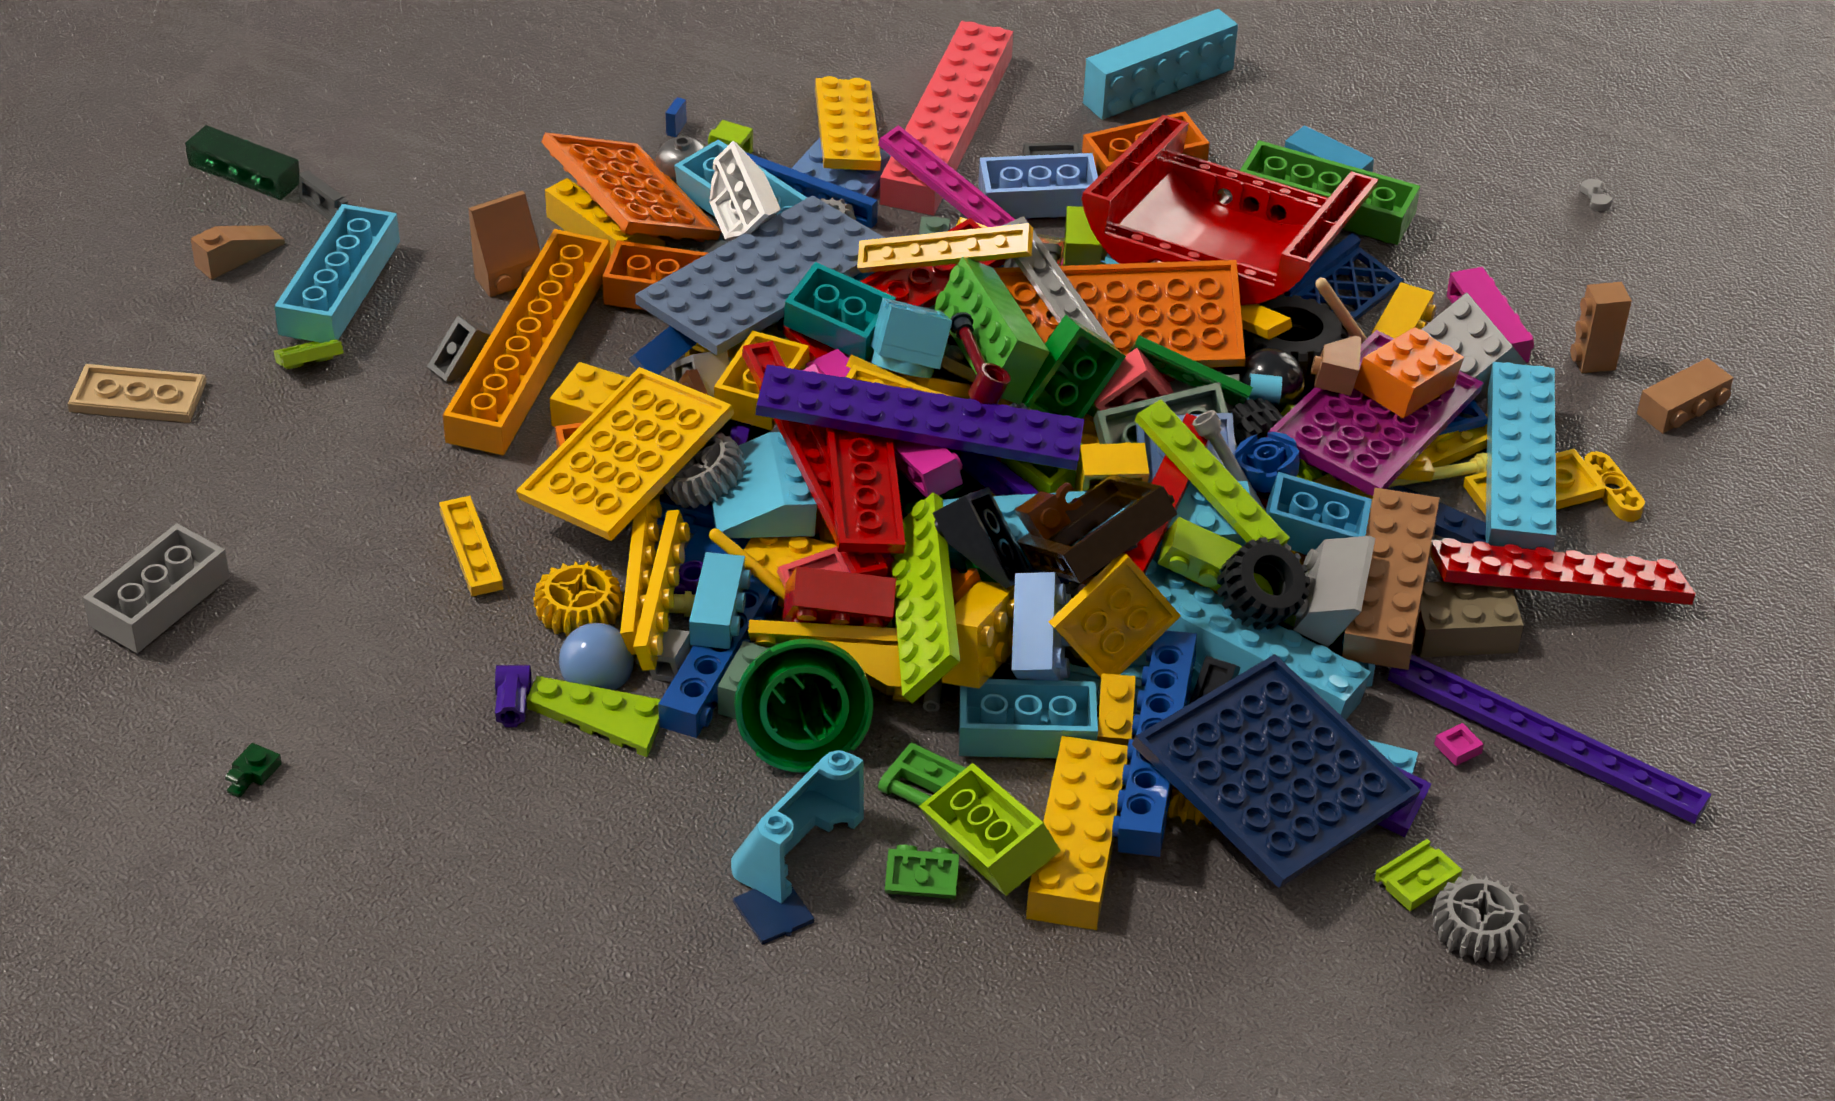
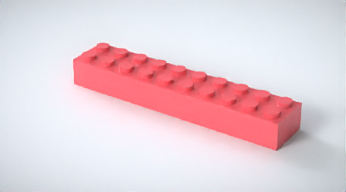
M961 21L905 128L909 134L955 171L1011 61L1013 31ZM891 156L880 177V205L934 216L943 198Z

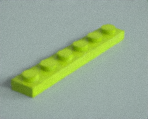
M1162 399L1137 413L1135 422L1246 543L1266 537L1268 542L1272 538L1277 539L1281 546L1288 543L1290 537Z

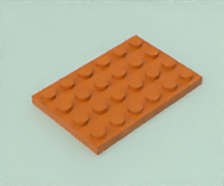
M545 132L541 143L550 151V155L563 165V169L577 180V184L591 195V199L605 210V214L619 225V229L629 235H635V233L647 234L651 237H659V235L670 236L678 240L692 238L699 242L719 239L722 231L669 176L659 170L656 162L637 143Z

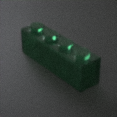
M207 125L185 142L189 166L275 199L282 200L299 185V161L293 157Z

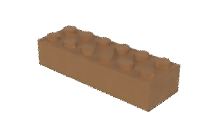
M1382 488L1374 489L1365 536L1374 537L1375 544L1362 610L1345 629L1343 658L1409 670L1436 528L1440 497Z

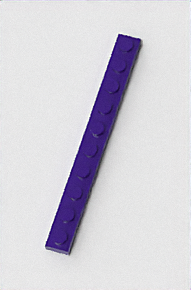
M1411 655L1409 670L1392 667L1389 671V681L1693 824L1697 822L1709 804L1711 793L1414 655Z

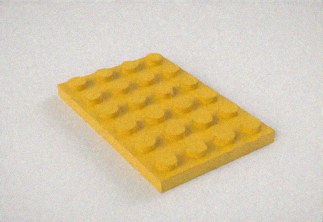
M639 367L516 490L519 500L612 541L735 414L733 407L729 403Z

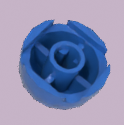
M1267 432L1268 437L1257 439L1256 434L1242 441L1235 450V458L1254 491L1271 493L1278 472L1297 476L1300 464L1299 450L1296 441L1286 434Z

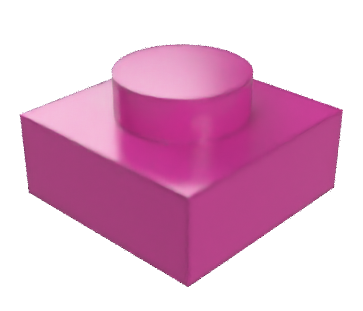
M1463 723L1436 735L1434 743L1455 766L1482 754L1484 744Z

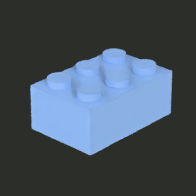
M1055 572L1015 573L1012 672L1017 680L1064 681V678H1069L1070 676L1069 658H1065V646L1070 645L1048 622L1072 599L1071 594L1066 593L1065 584L1060 582Z

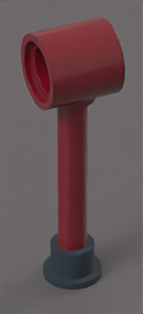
M966 312L957 313L951 317L952 324L950 330L962 340L977 373L968 394L971 399H975L981 404H998L1011 377L1002 367L986 363L973 335L972 316Z

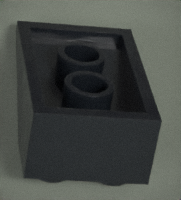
M989 487L965 495L933 512L935 527L938 533L945 537L947 543L1005 589L1015 585V573H1032Z

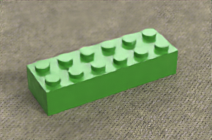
M1260 140L1240 169V171L1328 198L1351 171L1379 179L1377 187L1343 229L1358 235L1376 238L1386 243L1399 245L1417 210L1420 192L1419 185ZM1250 197L1251 201L1254 204L1259 205V202L1256 198ZM1277 205L1279 211L1286 212L1282 206Z
M962 256L958 265L954 266L951 270L950 280L944 291L938 294L934 308L937 311L943 312L950 319L953 315L960 312H966L972 316L973 335L986 363L1002 367L1011 377L1001 398L1020 405L1050 351L994 268ZM950 330V334L977 375L962 340Z

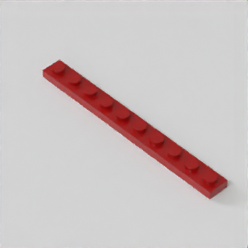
M773 341L743 346L742 356L759 390L762 386L767 364L786 367ZM774 418L837 545L827 446L816 425ZM840 552L850 573L887 576L888 566L881 553Z

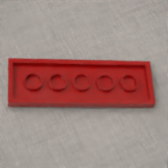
M825 427L837 551L904 554L906 544L893 439Z

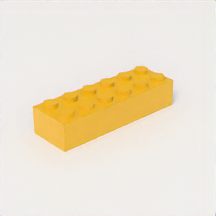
M1068 736L1061 737L1043 820L1061 851L1031 875L1026 919L1097 930L1115 837H1112L1114 816H1119L1120 811H1117L1119 790H1124L1125 785H1122L1124 764H1128V746Z

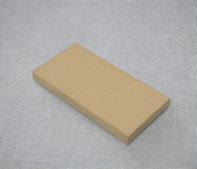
M85 364L68 402L69 412L190 423L205 388L206 377L203 374Z

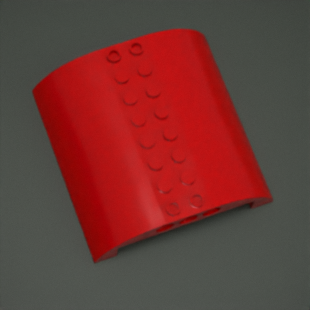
M1162 115L1083 191L1081 200L1092 232L1106 252L1119 264L1237 260L1240 305H1250L1274 299L1298 283L1377 187L1379 179L1351 171L1329 198L1183 154L1189 122ZM1223 188L1229 190L1232 197L1226 195ZM1250 197L1256 198L1259 205L1254 204ZM1277 205L1282 206L1286 213L1279 211Z

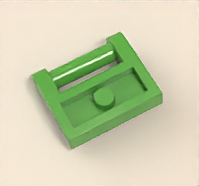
M911 742L883 774L878 784V790L888 795L893 793L920 806L931 796L898 781L901 777L936 793L966 768Z

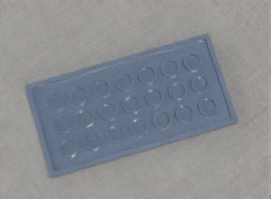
M812 195L764 222L753 233L740 235L636 293V304L718 356L746 340L752 330L759 332L784 317L786 299L815 262L852 278L861 273L857 269L859 241L885 237Z

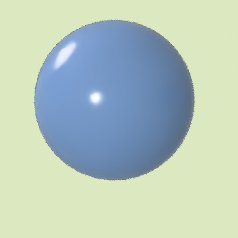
M590 623L578 627L567 636L560 649L559 667L565 681L615 690L625 684L630 678L634 667V655H631L617 628L604 623Z

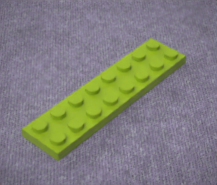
M934 492L925 500L917 502L912 512L903 519L906 544L904 554L891 553V556L894 557V561L891 563L892 578H896L894 603L902 696L911 703L915 702L960 662L948 543L945 537L938 533L933 512L944 507L943 499Z

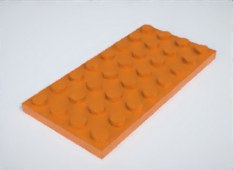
M1237 260L1059 266L1115 344V347L1125 356L1130 352L1131 347L1140 335L1207 367L1245 366ZM1019 267L994 268L1045 344L1058 326L1057 320Z

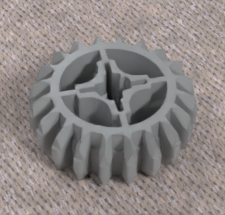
M723 433L714 435L663 489L676 505H681L683 508L691 506L695 509L700 504L707 506L712 500L718 501V497L723 494L727 495L728 490L736 487V481L743 477L742 472L746 468L743 452L730 436H725Z
M1471 874L1467 881L1459 876L1455 883L1447 882L1444 890L1440 891L1437 895L1432 910L1434 931L1438 932L1439 942H1447L1448 951L1459 950L1461 958L1465 955L1473 956L1475 963L1480 957L1485 958L1491 963L1496 956L1504 961L1508 953L1515 955L1519 946H1522L1526 941L1527 932L1530 927L1529 906L1524 904L1523 895L1514 894L1513 886H1502L1501 879L1493 882L1489 881L1487 874L1483 879H1477Z

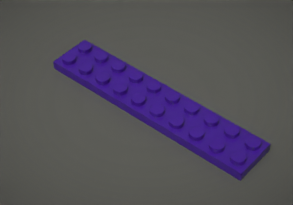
M768 364L755 414L1070 470H1077L1084 419L1067 415L1063 416L1038 410H1028L1004 404H981L975 399L947 396L940 393L918 391L911 388L895 387L877 382L872 383Z

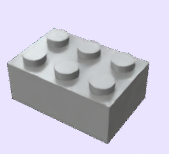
M1467 292L1421 329L1440 343L1452 347L1455 352L1464 357L1460 368L1461 372L1484 382L1481 392L1475 397L1478 402H1481L1488 396V385L1493 362L1527 364Z

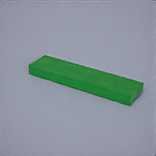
M1140 335L1130 350L1131 352L1138 348L1159 372L1191 387L1197 388L1220 382L1225 402L1233 406L1239 403L1243 404L1249 398L1253 387Z

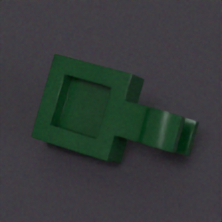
M251 743L232 763V769L225 776V780L232 783L227 789V793L241 797L252 782L262 786L282 764L281 754Z

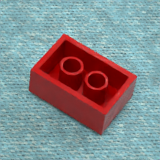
M796 566L785 586L783 622L886 627L894 614L896 578Z

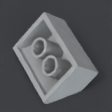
M1359 536L1325 539L1316 550L1311 549L1308 552L1304 564H1306L1308 569L1305 576L1310 577V585L1307 587L1310 592L1304 600L1303 606L1293 613L1296 616L1294 631L1329 647L1360 614L1375 544L1374 537Z

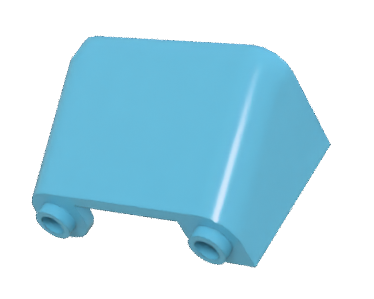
M840 750L826 754L761 818L731 858L733 877L782 904L792 893V883L786 879L788 865L785 864L784 856L815 825L830 832L834 824L848 822V827L855 829L864 819L863 759Z

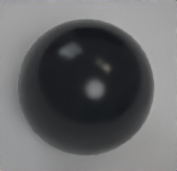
M1262 348L1256 350L1245 358V366H1239L1236 374H1239V381L1249 386L1251 385L1250 373L1282 376L1280 403L1278 406H1274L1280 413L1287 404L1296 405L1302 397L1305 386L1303 370L1299 362L1282 349Z

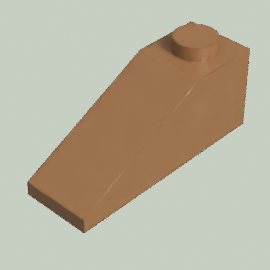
M268 225L215 226L190 238L195 266L211 280L285 244V239Z

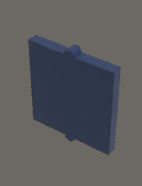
M793 887L792 893L782 904L756 889L733 898L734 905L762 945L784 935L791 936L793 931L814 923V917Z

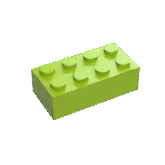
M974 763L969 765L919 806L935 833L1005 896L1019 887L1022 882L1061 851L1044 822Z

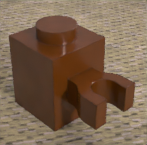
M1066 482L1061 485L1055 494L1040 491L1015 509L1030 535L1049 539L1071 523L1065 511L1075 510L1083 505L1079 498H1074L1069 503L1066 502V494L1074 489L1071 483Z

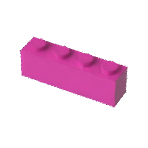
M1483 267L1451 272L1446 295L1450 302L1453 304L1467 292L1511 343L1523 360L1528 363L1531 349L1534 347L1533 336L1521 323L1519 315L1514 313L1508 304L1507 298L1496 287L1494 279L1489 277Z

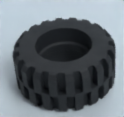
M1281 294L1274 299L1258 304L1290 317L1292 328L1270 340L1243 329L1245 358L1252 352L1262 348H1278L1291 354L1299 362L1304 373L1305 386L1302 394L1303 397L1315 388V374H1311L1315 355L1321 356L1325 344L1346 339L1349 334L1328 305L1318 304L1317 300L1311 298L1307 300L1297 295L1286 297L1285 294ZM1233 367L1235 372H1237L1238 367Z

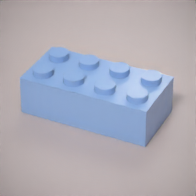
M1093 153L980 158L978 185L981 192L1015 219L1023 216L1025 219L1057 218L1066 216L1067 206L1083 207L1082 193L1098 178Z

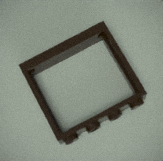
M1110 475L1079 497L1083 503L1082 506L1075 510L1065 511L1071 520L1070 524L1049 539L1040 538L1028 533L1019 539L1017 543L1034 569L1043 572H1055L1059 577L1082 583L1178 513L1172 505L1175 503L1173 496L1168 495L1164 486ZM1123 508H1125L1123 511H1121L1120 513H1118L1116 516H1114L1113 518H1111L1109 521H1107L1106 523H1104L1102 526H1100L1099 528H1097L1096 530H1094L1092 533H1090V534L1087 535L1085 538H1083L1082 540H1080L1079 542H1077L1075 545H1073V546L1071 547V545L1074 544L1076 541H1078V540L1081 539L1083 536H1085L1086 534H1088L1090 531H1092L1093 529H1095L1096 527H1098L1100 524H1102L1103 522H1105L1107 519H1109L1110 517H1112L1113 515H1115L1117 512H1119L1120 510H1122Z

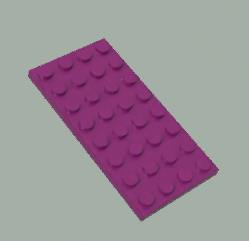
M1378 330L1371 334L1361 344L1360 366L1363 357L1392 341L1394 338ZM1459 371L1453 388L1404 419L1353 388L1352 394L1349 396L1315 387L1268 432H1278L1290 436L1296 441L1300 459L1304 460L1305 463L1331 474L1338 480L1355 486L1365 494L1373 496L1375 488L1387 489L1481 392L1484 382Z

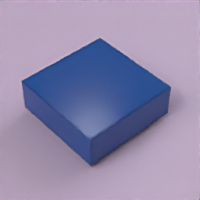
M677 97L666 111L667 136L677 137L686 124V99Z

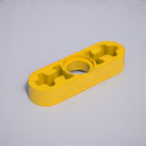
M1597 451L1588 453L1584 461L1606 488L1604 497H1602L1604 502L1619 519L1627 522L1639 520L1644 509V498L1610 456ZM1606 484L1618 485L1620 489L1609 488Z

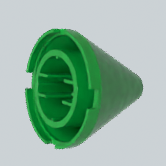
M795 639L767 649L747 667L739 681L735 694V716L740 735L756 752L758 758L773 767L785 771L809 772L829 752L838 750L848 752L851 749L854 751L859 746L871 724L873 696L864 670L848 652L822 640Z

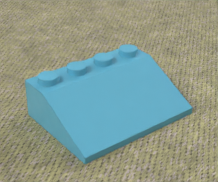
M769 432L739 445L745 458L744 464L746 468L742 472L743 477L736 481V487L730 488L727 495L723 494L718 497V501H711L716 529H719L729 538L815 536L817 504L781 432Z

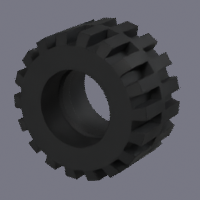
M1262 398L1246 400L1243 404L1235 405L1231 411L1228 410V413H1233L1234 436L1237 447L1250 436L1257 434V439L1267 437V432L1284 417L1270 401H1264Z
M1266 537L1259 538L1256 541L1253 539L1236 551L1222 565L1219 570L1221 574L1217 577V584L1221 585L1217 590L1218 596L1224 598L1225 601L1221 604L1225 610L1228 608L1231 610L1232 614L1230 616L1234 620L1237 618L1242 620L1241 625L1249 627L1253 624L1255 630H1262L1264 627L1267 630L1272 629L1283 623L1305 603L1304 600L1310 592L1307 589L1310 585V577L1305 576V573L1308 571L1306 564L1301 565L1299 561L1301 556L1298 553L1293 554L1290 551L1291 546L1286 543L1281 546L1279 540L1274 538L1269 542ZM1254 573L1263 576L1269 582L1273 595L1266 593L1258 586Z

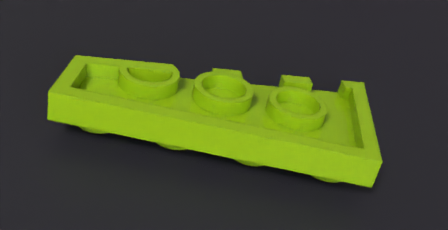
M537 676L526 699L527 709L564 724L570 721L579 725L580 730L593 735L596 732L609 737L612 744L620 747L626 744L636 748L637 754L648 757L659 729L658 703L661 699Z

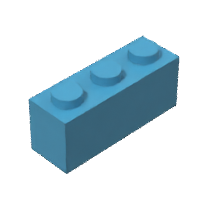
M1305 125L1285 140V148L1366 171H1373L1374 158Z

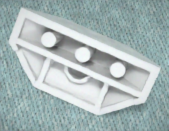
M732 141L713 160V170L715 172L711 181L710 191L711 208L725 240L729 242L742 234L753 233L761 224L776 216L781 210L765 173L736 142Z

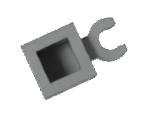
M668 629L667 632H664L662 639L663 653L658 656L655 670H650L653 680L672 682L693 645H690V631ZM636 658V664L640 665L638 658Z

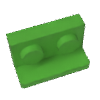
M897 845L896 849L888 848L885 893L956 899L959 854H953V850L941 847L932 848V852L917 851L918 848L912 845Z

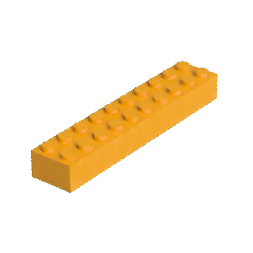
M558 229L553 230L443 413L445 443L499 455L506 453L603 283L602 276L611 257L610 240Z

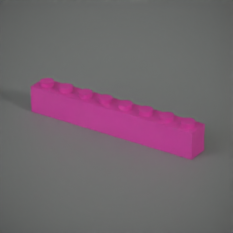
M836 349L806 363V368L816 363L826 375L846 377L851 369L846 366L850 356L846 357L839 349ZM893 439L896 469L926 498L932 492L939 496L963 484L960 470L963 467L960 458L955 452L951 453L943 447Z

